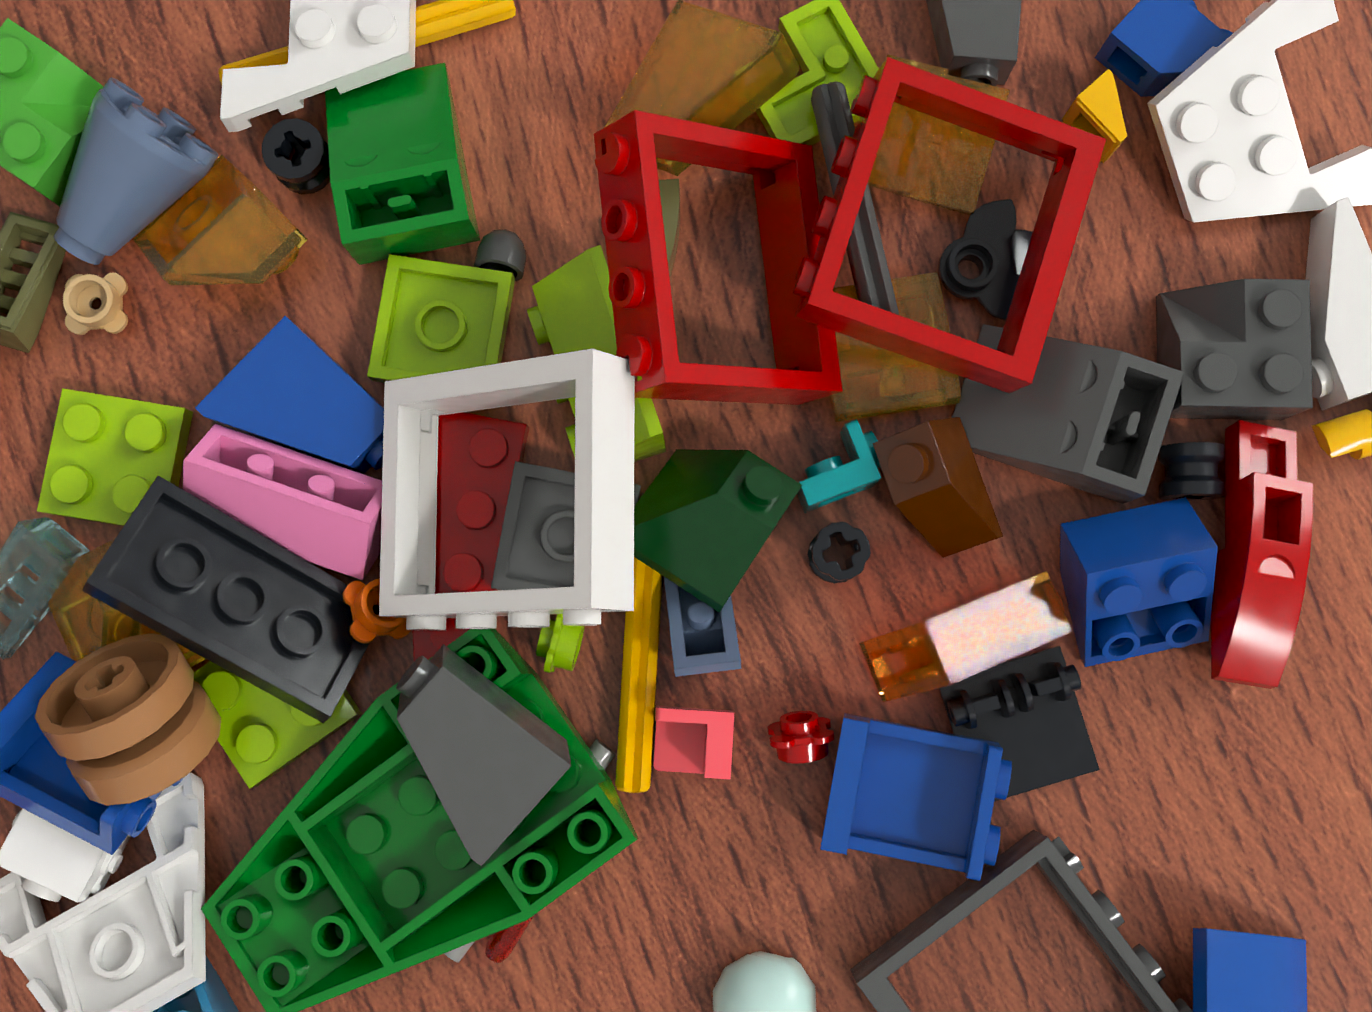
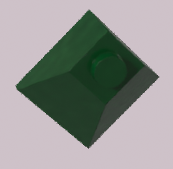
M676 449L634 506V557L720 612L802 485L749 450Z

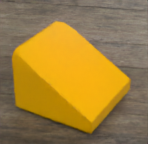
M1110 69L1105 71L1076 97L1062 118V123L1106 139L1100 162L1102 161L1103 163L1112 156L1127 137L1116 83Z

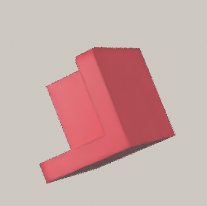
M667 706L656 707L653 761L655 770L704 774V778L731 780L734 711Z

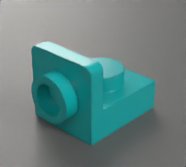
M857 419L845 423L840 431L841 439L851 462L843 465L841 457L834 456L805 469L808 479L799 482L802 487L797 493L804 513L872 488L881 479L878 468H881L873 447V443L878 440L872 431L863 433Z

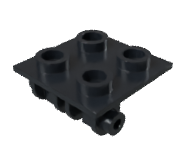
M1060 646L937 682L953 734L998 742L1003 748L1002 759L1012 761L1007 798L1100 770L1075 691L1081 689V680L1073 664L1066 666Z

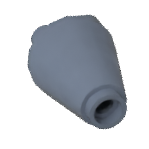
M112 77L109 78L102 89H99L92 100L56 218L59 228L53 236L55 241L66 251L93 265H99L105 255H114L206 176L219 156L209 145L193 136L196 128L186 119L165 107L157 115L142 106L144 99L141 95Z

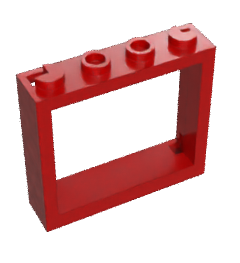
M887 57L873 78L867 75L863 76L858 94L852 102L850 113L859 116V120L853 137L843 136L832 163L831 173L839 175L840 178L833 198L826 195L823 197L813 221L811 233L820 236L814 258L806 256L803 258L794 279L797 281L792 294L801 296L794 317L1010 394L1033 382L1106 139ZM894 102L1054 162L997 350L833 292Z
M638 110L628 113L594 133L596 159L594 161L598 170L602 207L601 226L606 244L609 271L608 290L613 308L617 345L616 356L629 360L631 376H635V398L800 405L843 392L835 331L794 317L801 296L792 294L797 281L794 279L805 256L814 258L820 236L811 233L813 221L819 207L812 146ZM656 158L753 175L776 369L679 362ZM637 376H642V380L638 381Z

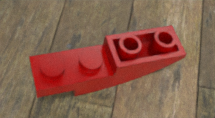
M1238 420L1225 428V549L1217 552L1211 611V679L1272 689L1278 687L1286 666L1297 629L1306 587L1313 524V483L1298 480L1296 431Z

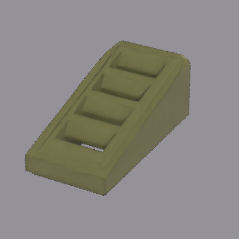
M14 212L9 213L0 230V312L7 314L6 317L0 316V345L29 353L41 329L66 250L53 237L59 228L57 224ZM21 240L42 245L39 254L20 249ZM13 264L31 269L28 275L11 271ZM5 288L19 291L17 297L13 298L3 295Z

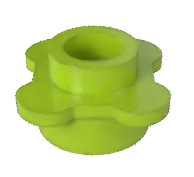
M557 614L556 621L550 619V627H542L536 656L546 658L544 672H554L556 667L569 671L574 670L585 626L563 625V614Z

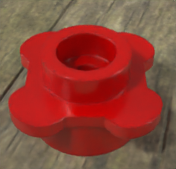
M794 711L784 714L780 717L779 722L772 723L767 727L768 734L772 735L769 738L770 746L776 748L778 759L786 763L799 764L820 760L828 755V743L835 739L834 731L829 730L831 728L830 719L818 717V714L812 711Z

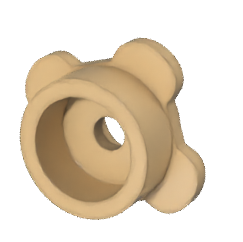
M108 273L104 278L93 274H75L70 277L65 284L63 294V306L67 313L65 325L68 330L76 335H85L89 330L105 329L111 334L123 331L128 324V316L123 312V295L128 291L127 281L117 273ZM95 299L101 300V306L98 309L92 308V302Z

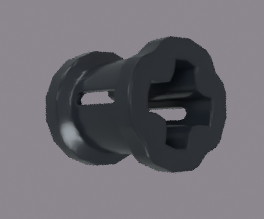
M846 522L831 523L820 530L811 541L807 555L809 566L813 573L823 581L835 584L846 582L860 574L864 570L865 562L869 559L871 551L869 540L862 530L854 528ZM831 537H836L840 546L850 544L853 548L854 555L845 560L847 570H841L837 561L826 563L822 553L831 546Z

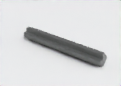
M841 82L821 84L813 89L811 97L833 196L840 178L839 175L831 173L835 154L843 136L853 137L855 132L846 88ZM867 183L846 248L858 301L899 315L872 197Z

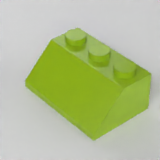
M601 245L587 249L532 286L538 306L527 309V313L538 345L550 342L554 355L596 349L616 356L617 345L613 308L608 290L609 271ZM637 376V380H642V376ZM575 397L556 400L558 404L569 401L575 417ZM635 398L634 462L666 452L663 431L653 401L650 398ZM574 424L565 427L575 457Z

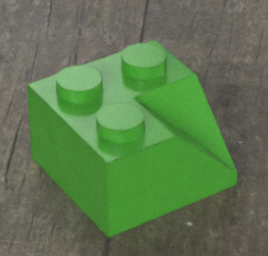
M9 18L0 27V167L60 207L92 100L99 89H102L104 86L57 50Z

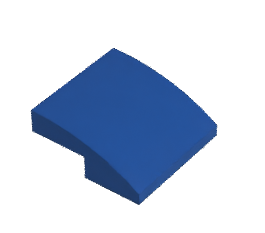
M1193 928V1012H1308L1306 940L1246 932Z

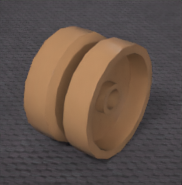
M155 633L129 636L105 645L74 663L53 681L39 700L35 719L41 731L57 754L67 758L66 764L89 800L106 806L139 801L160 793L187 776L209 754L220 735L221 727L219 713L201 685L194 681V672L179 647L171 639Z

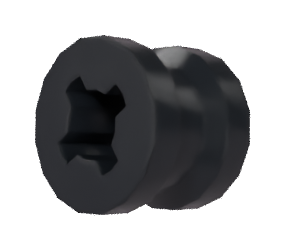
M297 118L284 119L274 124L265 134L262 143V158L267 168L276 175L277 179L287 189L298 194H312L323 189L330 182L328 143L324 141L318 129L312 124ZM295 147L296 153L293 155L292 160H287L286 158H289L290 153Z
M1186 442L1162 445L1158 453V461L1165 466V479L1159 484V498L1163 500H1176L1186 497L1188 501L1226 497L1225 483L1218 477V465L1225 459L1224 445L1212 442Z

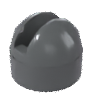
M506 229L493 230L482 238L477 248L474 267L511 272L515 277V281H518L523 277L526 264L524 244L514 232Z

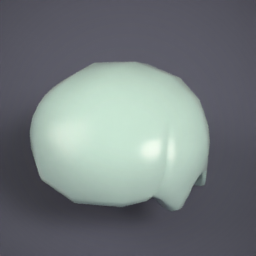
M762 951L746 954L724 968L713 989V1012H817L815 985L802 965L794 958Z

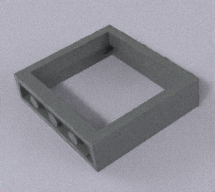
M1032 830L998 856L994 866L986 865L982 870L980 881L972 879L965 881L850 969L857 985L877 1012H912L890 982L888 976L1033 865H1036L1146 1012H1193L1181 998L1172 1003L1158 984V982L1166 977L1159 964L1141 944L1131 948L1117 928L1125 923L1112 902L1100 890L1091 895L1076 874L1084 868L1079 858L1070 852L1059 836L1051 841L1047 836L1035 830Z

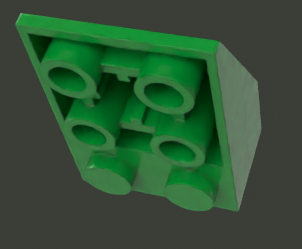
M445 63L405 70L342 94L338 92L336 87L325 91L330 183L339 233L343 247L359 265L387 260L389 254L407 256L480 241Z

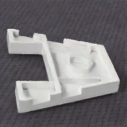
M290 0L287 64L223 69L220 120L228 132H239L252 127L251 118L278 109L281 115H285L304 108V99L335 87L342 94L415 67L416 0Z
M1271 0L1270 2H1263L1245 18L1246 23L1218 47H1211L1147 103L1184 219L1194 223L1323 210L1335 201L1348 196L1352 206L1372 205V147L1361 145L1308 168L1275 55V49L1339 21L1334 0Z
M190 772L178 785H171L164 789L155 800L157 802L155 812L146 826L156 854L155 861L46 922L40 898L21 887L25 878L13 872L0 878V950L4 956L13 958L29 980L26 986L45 1012H153L206 981L205 915L201 910L205 904V810L202 778Z

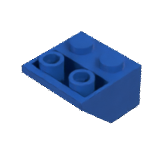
M1186 497L1060 524V574L1080 659L1084 667L1121 661L1135 656L1173 648H1183L1192 644L1209 641L1218 546Z

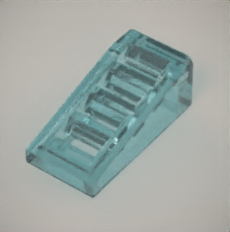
M42 517L19 521L0 550V611L12 620L8 627L0 621V658L3 660L13 656L75 580L92 555L88 548L50 518ZM24 566L39 577L37 581L22 571ZM9 586L24 599L23 604L7 593L5 589Z

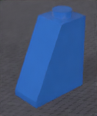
M286 316L195 407L201 415L224 427L365 474L371 467L375 470L383 467L384 407Z

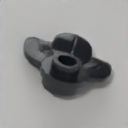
M1011 199L989 202L976 209L968 218L963 237L947 246L940 257L938 265L940 280L951 294L962 299H977L991 316L1006 321L1033 234L1031 231L1016 229V210ZM965 260L974 262L979 269V276L975 279L965 278L959 271V263Z

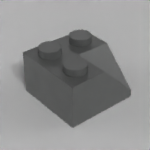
M1239 279L1160 293L1156 296L1157 363L1184 372L1170 418L1284 420L1313 408L1310 280Z

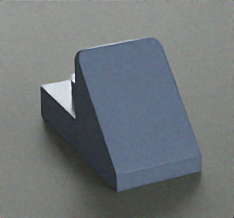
M664 577L675 677L742 669L732 597H729L721 611L718 612Z

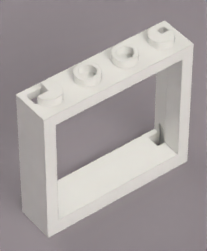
M587 349L385 381L379 616L406 618V630L443 631L446 630L447 618H456V629H497V616H508V627H550V614H563V625L597 626V624H601V612L634 611L635 376H631L628 359L596 349ZM575 397L574 587L435 594L439 416Z

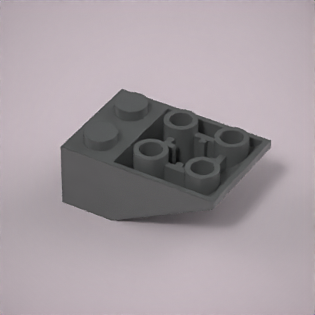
M983 324L976 343L997 350L1003 328ZM1046 336L1032 384L1009 394L964 378L951 418L960 417L972 452L1124 504L1146 494L1184 372L1123 351Z

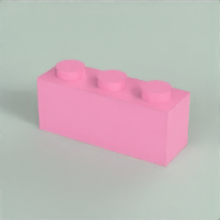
M218 424L213 425L183 460L184 491L305 561L364 580L380 554L382 480Z

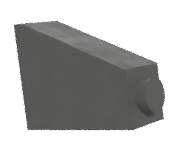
M443 644L430 660L424 656L417 658L399 680L396 687L401 692L397 720L470 858L482 866L571 767L568 743L564 737Z

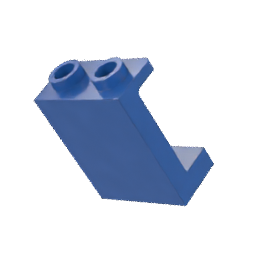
M56 651L0 712V797L113 855L128 835L135 838L145 829L155 812L157 805L155 800L161 792L133 803L109 806L91 801L86 796L66 764L67 758L57 754L35 719L41 697L55 679L76 663V661ZM183 778L177 781L176 783L172 784V786L178 785L183 780Z
M844 713L820 850L847 855V849L960 871L965 873L967 879L980 881L983 864L994 866L996 863L1001 827L990 823L995 798L1006 800L1012 761L1002 759L1003 748L998 742Z

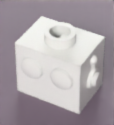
M22 808L15 816L12 828L0 849V867L25 878L21 887L37 897L59 902L61 897L64 896L77 903L83 902L104 889L110 875L114 874L123 860V855L121 854L131 836L128 835L114 854L111 855Z

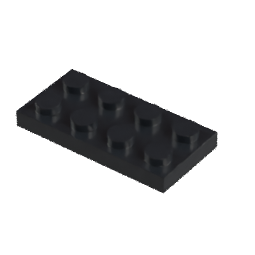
M160 476L156 477L82 589L83 592L322 723L331 717L370 644L358 642L350 633L353 617L350 606L343 600V591L347 584ZM373 605V612L379 615V605Z

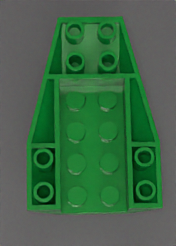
M469 629L447 647L564 737L568 743L571 767L490 858L480 866L470 858L397 720L399 696L401 693L396 689L398 683L377 697L201 908L266 1012H299L524 922L639 839L606 771L596 760L590 748L539 675L496 629Z

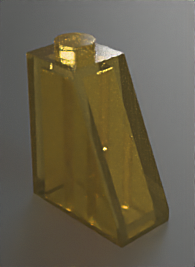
M678 0L605 127L628 113L638 110L733 130L791 82L798 73L800 66L782 32ZM656 158L657 169L675 176L680 175L691 165L689 163Z

